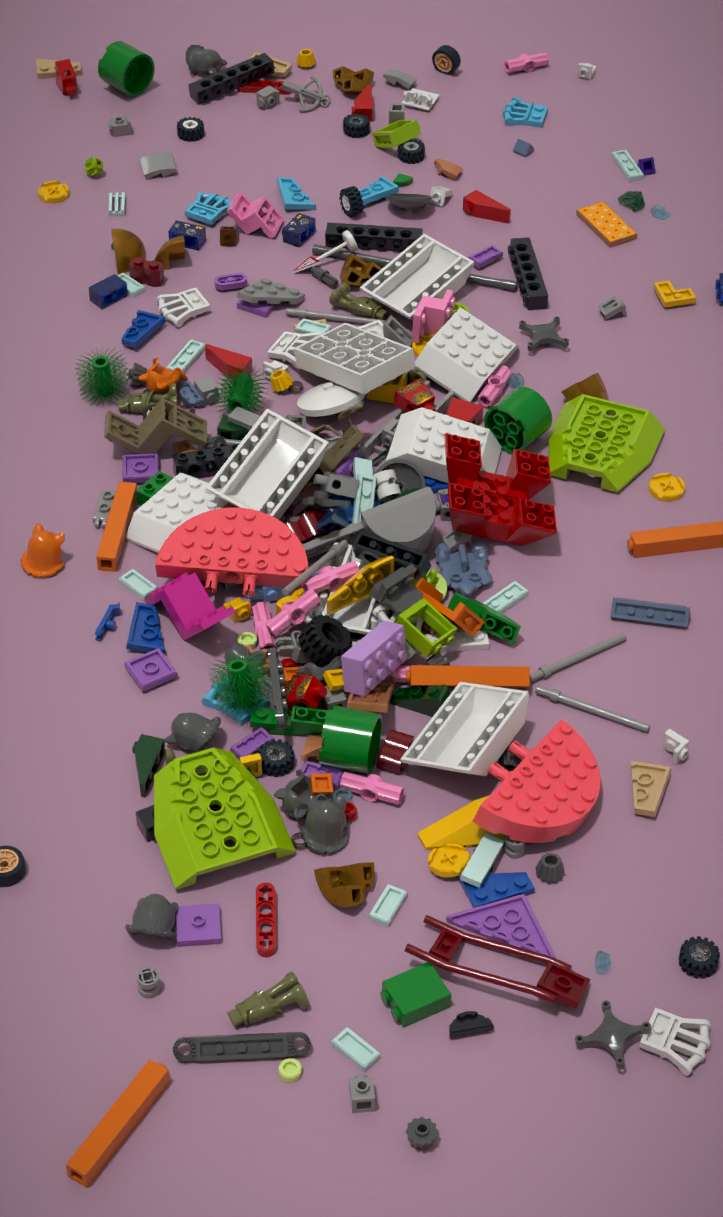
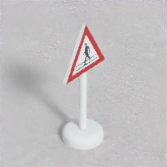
M348 230L342 233L344 243L316 259L310 256L292 273L294 274L320 264V260L345 246L352 252L357 251L358 246L354 237Z

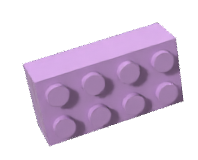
M383 620L341 656L344 691L366 696L407 660L404 625Z

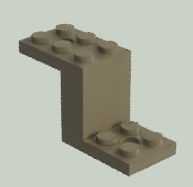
M164 398L160 399L140 425L111 411L105 414L104 438L136 454L156 453L172 433L203 448L207 444V421Z
M299 422L296 423L298 426L304 428ZM353 424L329 450L326 449L318 468L323 472L333 473L338 468L337 464L350 455V450L354 446L357 447L361 444L364 437L363 433Z

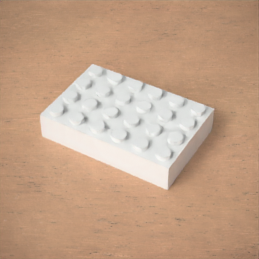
M344 323L294 348L296 366L360 394H367L376 387H381L384 383L394 380L401 374L408 373L409 370L416 367L413 348L348 323Z

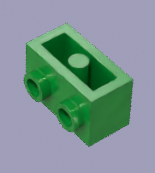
M158 471L136 490L137 504L142 506L169 483L173 477Z

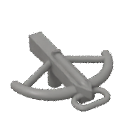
M313 75L310 76L312 80L303 87L285 80L281 90L294 93V98L296 100L300 99L302 108H299L300 112L312 111L319 103L322 107H328L330 96L322 95V86ZM315 82L318 87V93L305 88ZM303 97L313 100L315 103L305 108ZM325 97H328L327 104L323 105V101L327 100Z

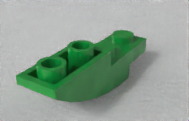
M457 592L453 593L448 605L450 610L454 611L460 602L463 603L485 622L480 629L514 644L521 628L519 624L475 599L471 600Z
M293 706L292 711H285L287 728L278 729L275 709L252 707L250 727L270 729V735L292 736L317 733L323 729L328 710Z

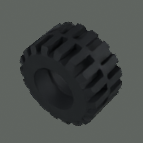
M322 614L313 617L298 637L299 645L302 652L306 654L305 656L321 667L328 665L336 656L341 657L353 644L351 635L340 621L338 622L335 618H331L328 615L323 616Z

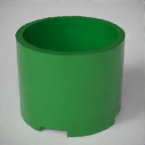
M123 41L111 43L106 48L107 51L103 58L99 60V77L105 83L129 96L142 94L149 87L154 76L155 65L153 59Z
M518 387L486 412L484 425L485 428L491 430L501 445V450L513 454L514 449L525 450L550 429L552 413L547 402L539 393L528 387Z
M333 705V710H328L322 729V747L324 748L319 750L320 765L370 775L380 746L382 715Z

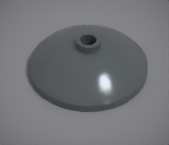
M394 193L386 194V199L394 206L404 208V212H413V209L429 204L433 200V196Z
M406 460L388 461L382 464L374 473L393 469L397 477L395 484H399L402 491L418 487L420 490L426 487L425 479L420 469ZM375 487L374 500H375V501H379V500H378V497H377V493H376V491H377L378 488H376V487Z

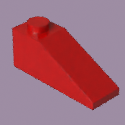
M368 84L355 99L351 112L354 115L356 113H359V115L364 114V116L366 115L370 119V122H373L371 84Z
M478 190L463 197V211L473 217L510 223L511 209Z
M209 344L205 345L206 360L224 375L230 376V373L234 375L233 372L235 371L236 373L238 370L240 374L239 368L245 374H248L250 370L252 371V357Z

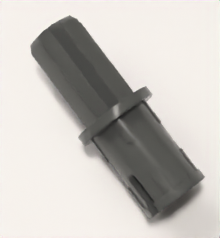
M317 265L311 268L313 272L310 273L317 277L320 282H325L333 288L339 283L335 277L330 275L329 271H324Z

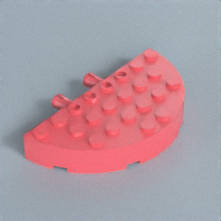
M231 507L201 513L177 527L163 543L158 553L155 567L157 577L176 579L185 573H188V575L196 573L200 581H206L204 589L208 594H210V588L212 589V594L216 593L217 582L244 584L242 594L248 597V592H250V597H253L255 595V585L285 588L308 569V560L302 543L283 522L261 511ZM302 584L299 585L296 589L303 588Z
M561 719L533 750L524 747L517 740L512 742L508 751L522 760L513 771L509 772L496 761L492 763L487 772L502 783L480 805L472 822L497 835L499 832L510 836L509 839L528 843L556 841L558 837L569 836L584 823L599 795L600 771L587 743L571 725Z

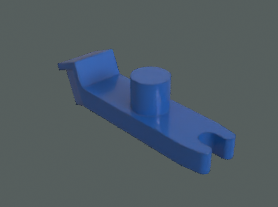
M120 602L109 605L108 610L96 629L95 635L97 636L95 640L100 641L107 629H115L116 622L112 621L114 616H120Z

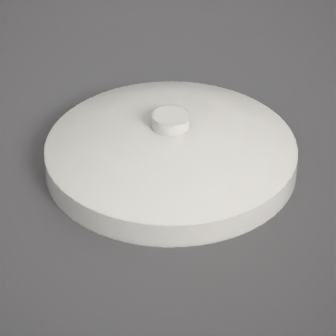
M329 381L303 393L297 400L299 412L305 416H327L342 412L359 403L366 394H360Z

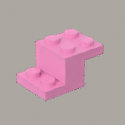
M240 191L236 194L227 210L230 217L234 219L246 235L261 228L272 239L276 236L284 221V217L265 195L251 203Z
M447 289L443 299L422 296L413 315L412 342L419 343L425 334L435 335L455 314L453 308L456 298H453V290Z

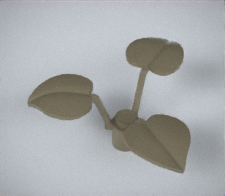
M360 401L345 409L338 415L339 420L345 417L349 425L342 430L343 434L352 426L349 418L350 414L355 411H362L364 401ZM325 424L310 431L316 435L323 430L329 429L337 436H342L331 426H325Z

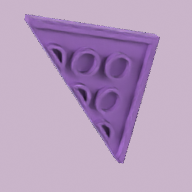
M524 894L446 916L447 923L480 936L556 958Z

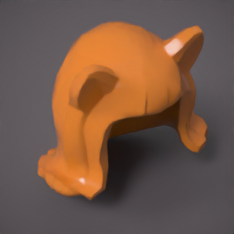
M156 357L153 359V365L148 369L147 373L140 375L138 380L146 382L150 392L154 390L155 394H164L169 391L171 384L176 383L177 385L181 380L187 381L188 377L178 367L171 371L161 366L159 358Z
M37 523L28 542L27 551L24 552L20 560L23 570L28 575L38 578L53 576L57 571L61 570L65 566V563L60 560L62 555L61 545L65 540V534H54L45 531L43 526Z

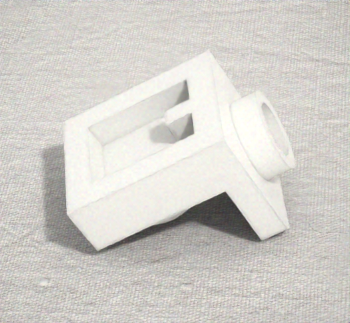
M579 63L577 77L591 80L596 72V66L589 63Z
M442 186L432 187L430 196H433V200L430 203L444 206L445 198L452 196L453 190Z
M276 360L271 364L266 361L262 364L263 376L270 379L274 371L282 369L287 373L289 372V366Z
M668 729L664 733L663 747L673 752V764L676 765L680 760H685L689 754V740Z

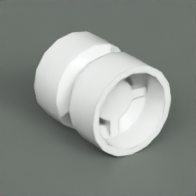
M393 469L384 470L373 475L377 477L376 488L378 489L376 493L380 502L393 500L401 493L399 484H395L397 477Z

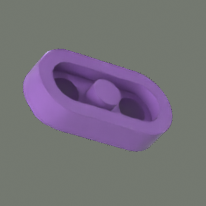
M243 273L217 276L214 280L215 288L220 291L241 289L247 285V276Z

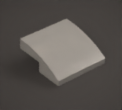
M157 152L140 158L146 179H150L160 173L164 178L177 171L171 152Z

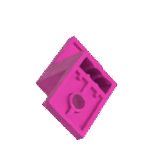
M185 573L151 592L149 594L150 598L145 600L146 604L150 605L162 601L183 640L198 634L235 613L232 606L225 609L223 605L215 609L196 573L191 575Z

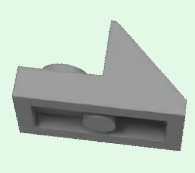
M391 315L383 325L384 337L410 347L413 343V335Z

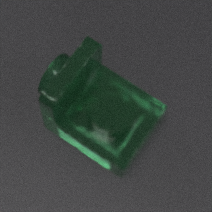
M627 191L618 197L619 204L631 205L633 212H637L645 206L641 191Z

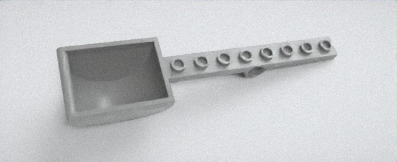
M425 487L361 512V522L349 524L346 528L334 530L328 535L316 537L305 544L302 543L307 559L328 551L334 545V542L340 543L342 540H346L349 543L355 541L360 531L424 552L434 538L436 501L433 491L430 487ZM223 583L225 590L241 585L235 583Z

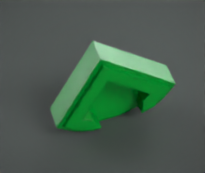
M398 174L393 183L399 187L403 184L409 185L413 182V177Z

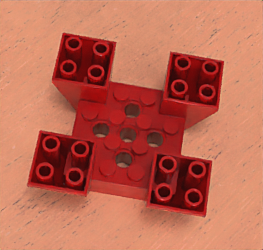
M445 433V455L449 481L447 485L452 531L520 546L557 533L554 506L530 500L551 483L548 456L514 449L506 476L480 470L482 467L480 441Z

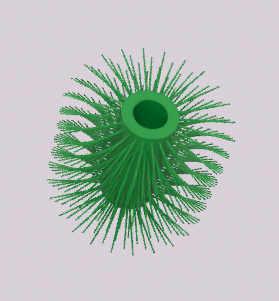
M97 354L98 357L94 356L93 360L88 358L89 362L87 363L86 360H83L84 363H75L87 369H84V373L82 370H78L79 372L81 371L78 374L81 377L77 378V380H81L82 376L85 378L81 381L83 382L82 385L78 384V386H82L81 390L85 387L89 397L91 393H95L98 396L95 401L100 396L102 402V397L106 401V397L109 396L111 400L110 396L112 394L118 395L114 391L122 389V387L125 388V385H128L126 381H129V379H126L125 382L121 381L126 378V376L124 377L125 374L129 375L125 372L128 368H125L123 371L120 370L126 365L124 364L123 366V363H126L122 362L124 358L120 362L118 356L117 359L114 357V360V355L108 359V356L105 357V354L104 356Z
M239 368L240 374L238 370L236 373L235 371L233 372L234 375L231 373L229 374L230 376L223 375L227 378L221 379L225 383L218 384L224 388H217L221 393L214 392L222 396L214 398L223 399V401L216 403L224 402L227 407L225 409L229 408V412L233 411L237 406L245 410L248 408L250 412H252L251 406L252 410L254 407H261L257 403L264 402L258 398L265 397H262L259 393L265 392L259 389L268 388L261 386L259 388L258 385L268 383H257L256 381L259 380H255V376L252 378L250 375L251 370L248 374L241 372V368Z
M238 652V659L227 660L230 663L222 662L225 665L220 666V668L224 670L217 668L208 669L220 673L218 674L220 676L214 677L217 681L212 679V677L211 680L219 688V690L217 689L219 693L214 689L217 698L221 701H226L222 704V709H224V705H229L230 701V704L235 707L233 711L240 707L239 710L243 708L245 715V708L249 707L250 709L251 705L256 707L253 705L254 702L257 704L258 702L266 701L263 699H270L259 698L267 694L261 693V691H269L272 694L273 692L270 691L271 688L268 686V682L264 681L263 678L265 680L268 679L270 683L271 679L260 669L261 666H264L268 670L265 662L261 661L264 665L260 663L261 665L255 666L256 663L252 660L249 661L248 657L246 661L243 660L244 657L240 659Z

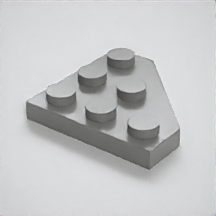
M263 278L238 291L237 298L250 303L267 300L268 304H280V302L289 301V304H298L304 301L305 294L299 292L298 289H290L285 287L284 284H277L271 282L270 279Z

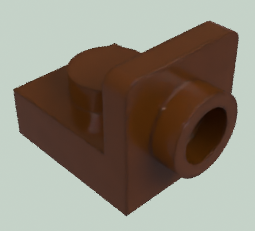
M222 226L220 228L221 246L236 245L237 227Z

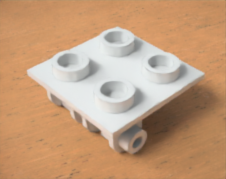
M412 88L411 91H404L403 97L405 99L401 104L429 111L440 95Z

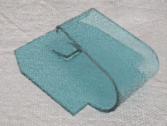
M655 205L651 209L652 216L661 220H666L671 214L664 210L665 207Z

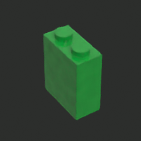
M428 962L382 981L381 999L384 1004L389 1005L394 1020L399 1021L403 1028L451 1007L450 991L432 964Z

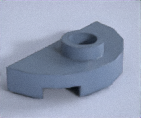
M190 381L184 383L183 388L180 390L181 400L190 406L205 405L204 399Z

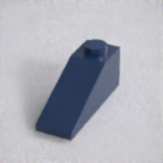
M333 508L315 526L317 530L328 535L334 530L346 528L350 522L343 510Z

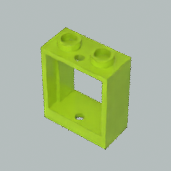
M398 120L372 133L377 148H394L421 135L417 120Z
M424 598L399 614L395 622L404 625L406 640L426 658L433 653L436 655L445 644L447 646L450 645L455 639L454 634L457 630L447 618ZM421 617L441 637L432 643L411 623Z

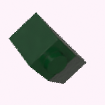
M141 734L138 742H134L132 752L135 753L141 797H145L165 755V741L162 738Z

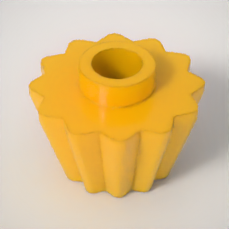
M300 50L296 60L297 65L305 68L315 65L316 59L312 50Z
M282 369L274 371L270 376L271 388L276 392L288 389L292 382H294L293 378Z

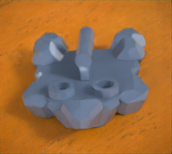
M483 542L475 543L471 553H466V546L464 544L458 546L459 553H451L450 548L446 544L439 543L434 548L435 559L439 563L441 571L439 573L444 577L447 589L452 588L455 592L469 597L479 587L484 588L492 582L493 576L486 569V561L489 557L487 554L488 547Z

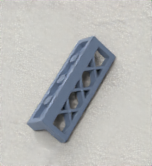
M613 597L610 617L687 627L690 607Z

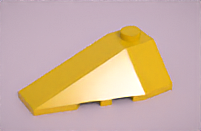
M388 556L378 559L360 569L327 598V614L330 615L370 597L369 594L372 587L394 573V557Z
M489 796L474 800L417 832V836L425 850H433L436 847L439 849L443 847V844L447 843L465 845V848H472V845L480 843L485 833L505 841L504 834L499 832L497 835L472 822L480 805Z

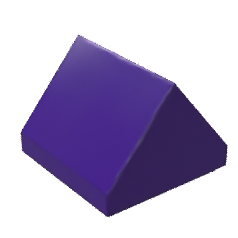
M653 157L638 160L637 166L643 174L656 173Z

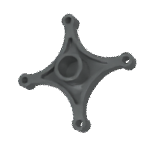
M556 316L551 323L529 325L524 320L519 322V329L529 332L533 337V341L528 343V351H534L537 346H547L550 343L559 344L562 347L569 346V339L559 337L555 331V328L560 325V317Z
M314 491V497H296L291 505H299L300 503L317 510L333 509L338 506L350 509L351 501L329 499V492Z
M605 1000L602 1002V1011L605 1014L602 1024L590 1035H577L575 1037L576 1046L579 1048L585 1045L602 1046L614 1055L616 1067L624 1069L625 1059L622 1057L625 1045L635 1036L650 1034L651 1024L643 1022L642 1025L634 1026L618 1020L611 1013L610 1002Z

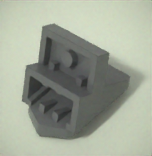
M413 564L405 569L401 567L375 584L369 595L383 603L396 614H401L423 599L422 593L412 582L417 569Z

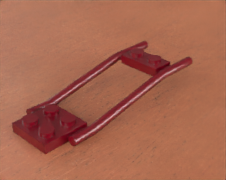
M429 915L425 916L423 923L441 931L429 953L409 943L404 950L443 970L532 994L551 1004L556 1000L573 1009H577L590 982L589 978L571 971L572 965L552 956L468 934ZM462 941L548 965L537 986H532L450 963Z

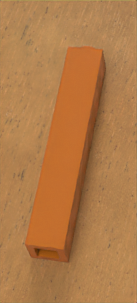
M118 482L96 556L98 570L117 571L126 540L125 537L137 501V483Z
M723 521L631 532L630 540H627L628 551L632 552L633 558L722 548Z
M411 665L409 670H406L405 681L409 682V687L446 684L448 688H455L459 682L501 688L530 687V667Z
M150 1059L66 1163L69 1178L86 1188L89 1187L170 1083L169 1070L165 1065L155 1063Z

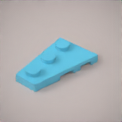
M380 176L378 178L379 181L376 183L373 181L368 188L359 190L364 202L363 205L366 206L370 202L379 201L381 198L386 197V194L399 192V186Z
M277 177V186L284 209L315 210L316 204L311 202L309 196L301 191V187L293 178Z

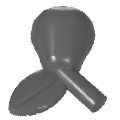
M234 643L226 650L224 659L236 660L238 659L239 652L240 659L244 657L243 660H245L250 654L243 644ZM255 651L248 658H252L255 661L259 660L258 665H261L260 663L264 664L261 661H266L267 654L263 651Z

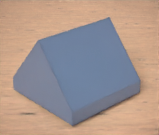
M520 139L517 140L513 152L524 157L534 151V147L530 143Z

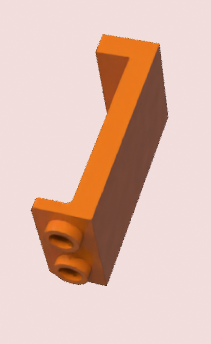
M420 578L415 585L422 593L424 599L452 624L473 638L485 623L461 602L454 611L441 604L439 601L442 599L443 594L424 578Z

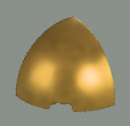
M344 66L333 70L335 84L341 90L351 93L362 92L368 84L372 83L374 72L366 68L357 72Z
M111 229L117 273H127L133 258L145 259L146 251L144 244L137 235L130 231Z
M177 236L168 240L158 250L155 261L163 263L164 270L170 269L169 260L185 258L184 236Z
M349 254L342 267L340 280L350 285L361 286L382 268L374 262H364L354 254Z
M595 373L561 391L568 401L582 394L609 400L599 373Z
M374 862L314 869V874L321 892L330 902L341 907H354L366 899L364 895L367 889L373 885Z

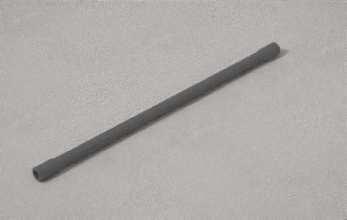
M314 244L312 254L323 255L333 248ZM338 250L329 255L346 259L349 254H354L364 262H374L381 266H386L393 260L345 250ZM469 274L466 280L467 282L500 287L501 289L516 291L517 281L496 279L475 274Z

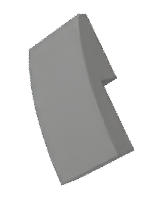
M389 70L383 75L389 83L395 85L399 82L407 89L411 88L417 81L414 77L397 70Z

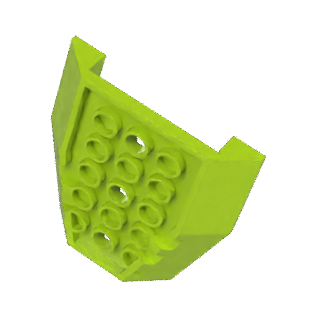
M582 394L563 405L548 435L551 476L567 479L570 470H575L602 477L601 488L618 493L651 463L665 428L649 410Z
M213 747L175 758L154 775V836L175 890L196 884V876L270 853H273L276 859L296 853L274 798L232 752ZM204 769L207 774L199 776L196 774V771ZM218 804L221 809L213 811L210 809V806ZM233 840L236 845L234 847H227L224 842Z

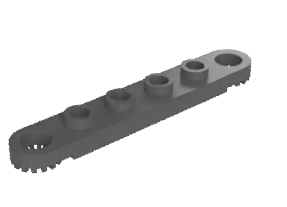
M276 647L268 649L276 720H278V729L287 728L285 711L289 709L286 699L282 662H279Z
M304 1032L192 1036L177 1039L173 1046V1054L176 1059L184 1062L303 1056L310 1050L311 1042L309 1036ZM297 1038H302L306 1041V1046L301 1050L293 1047V1041ZM180 1044H189L191 1052L188 1055L180 1054L178 1051Z

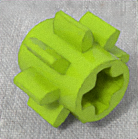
M92 157L88 158L84 164L86 173L96 177L102 174V161L96 157L94 159Z

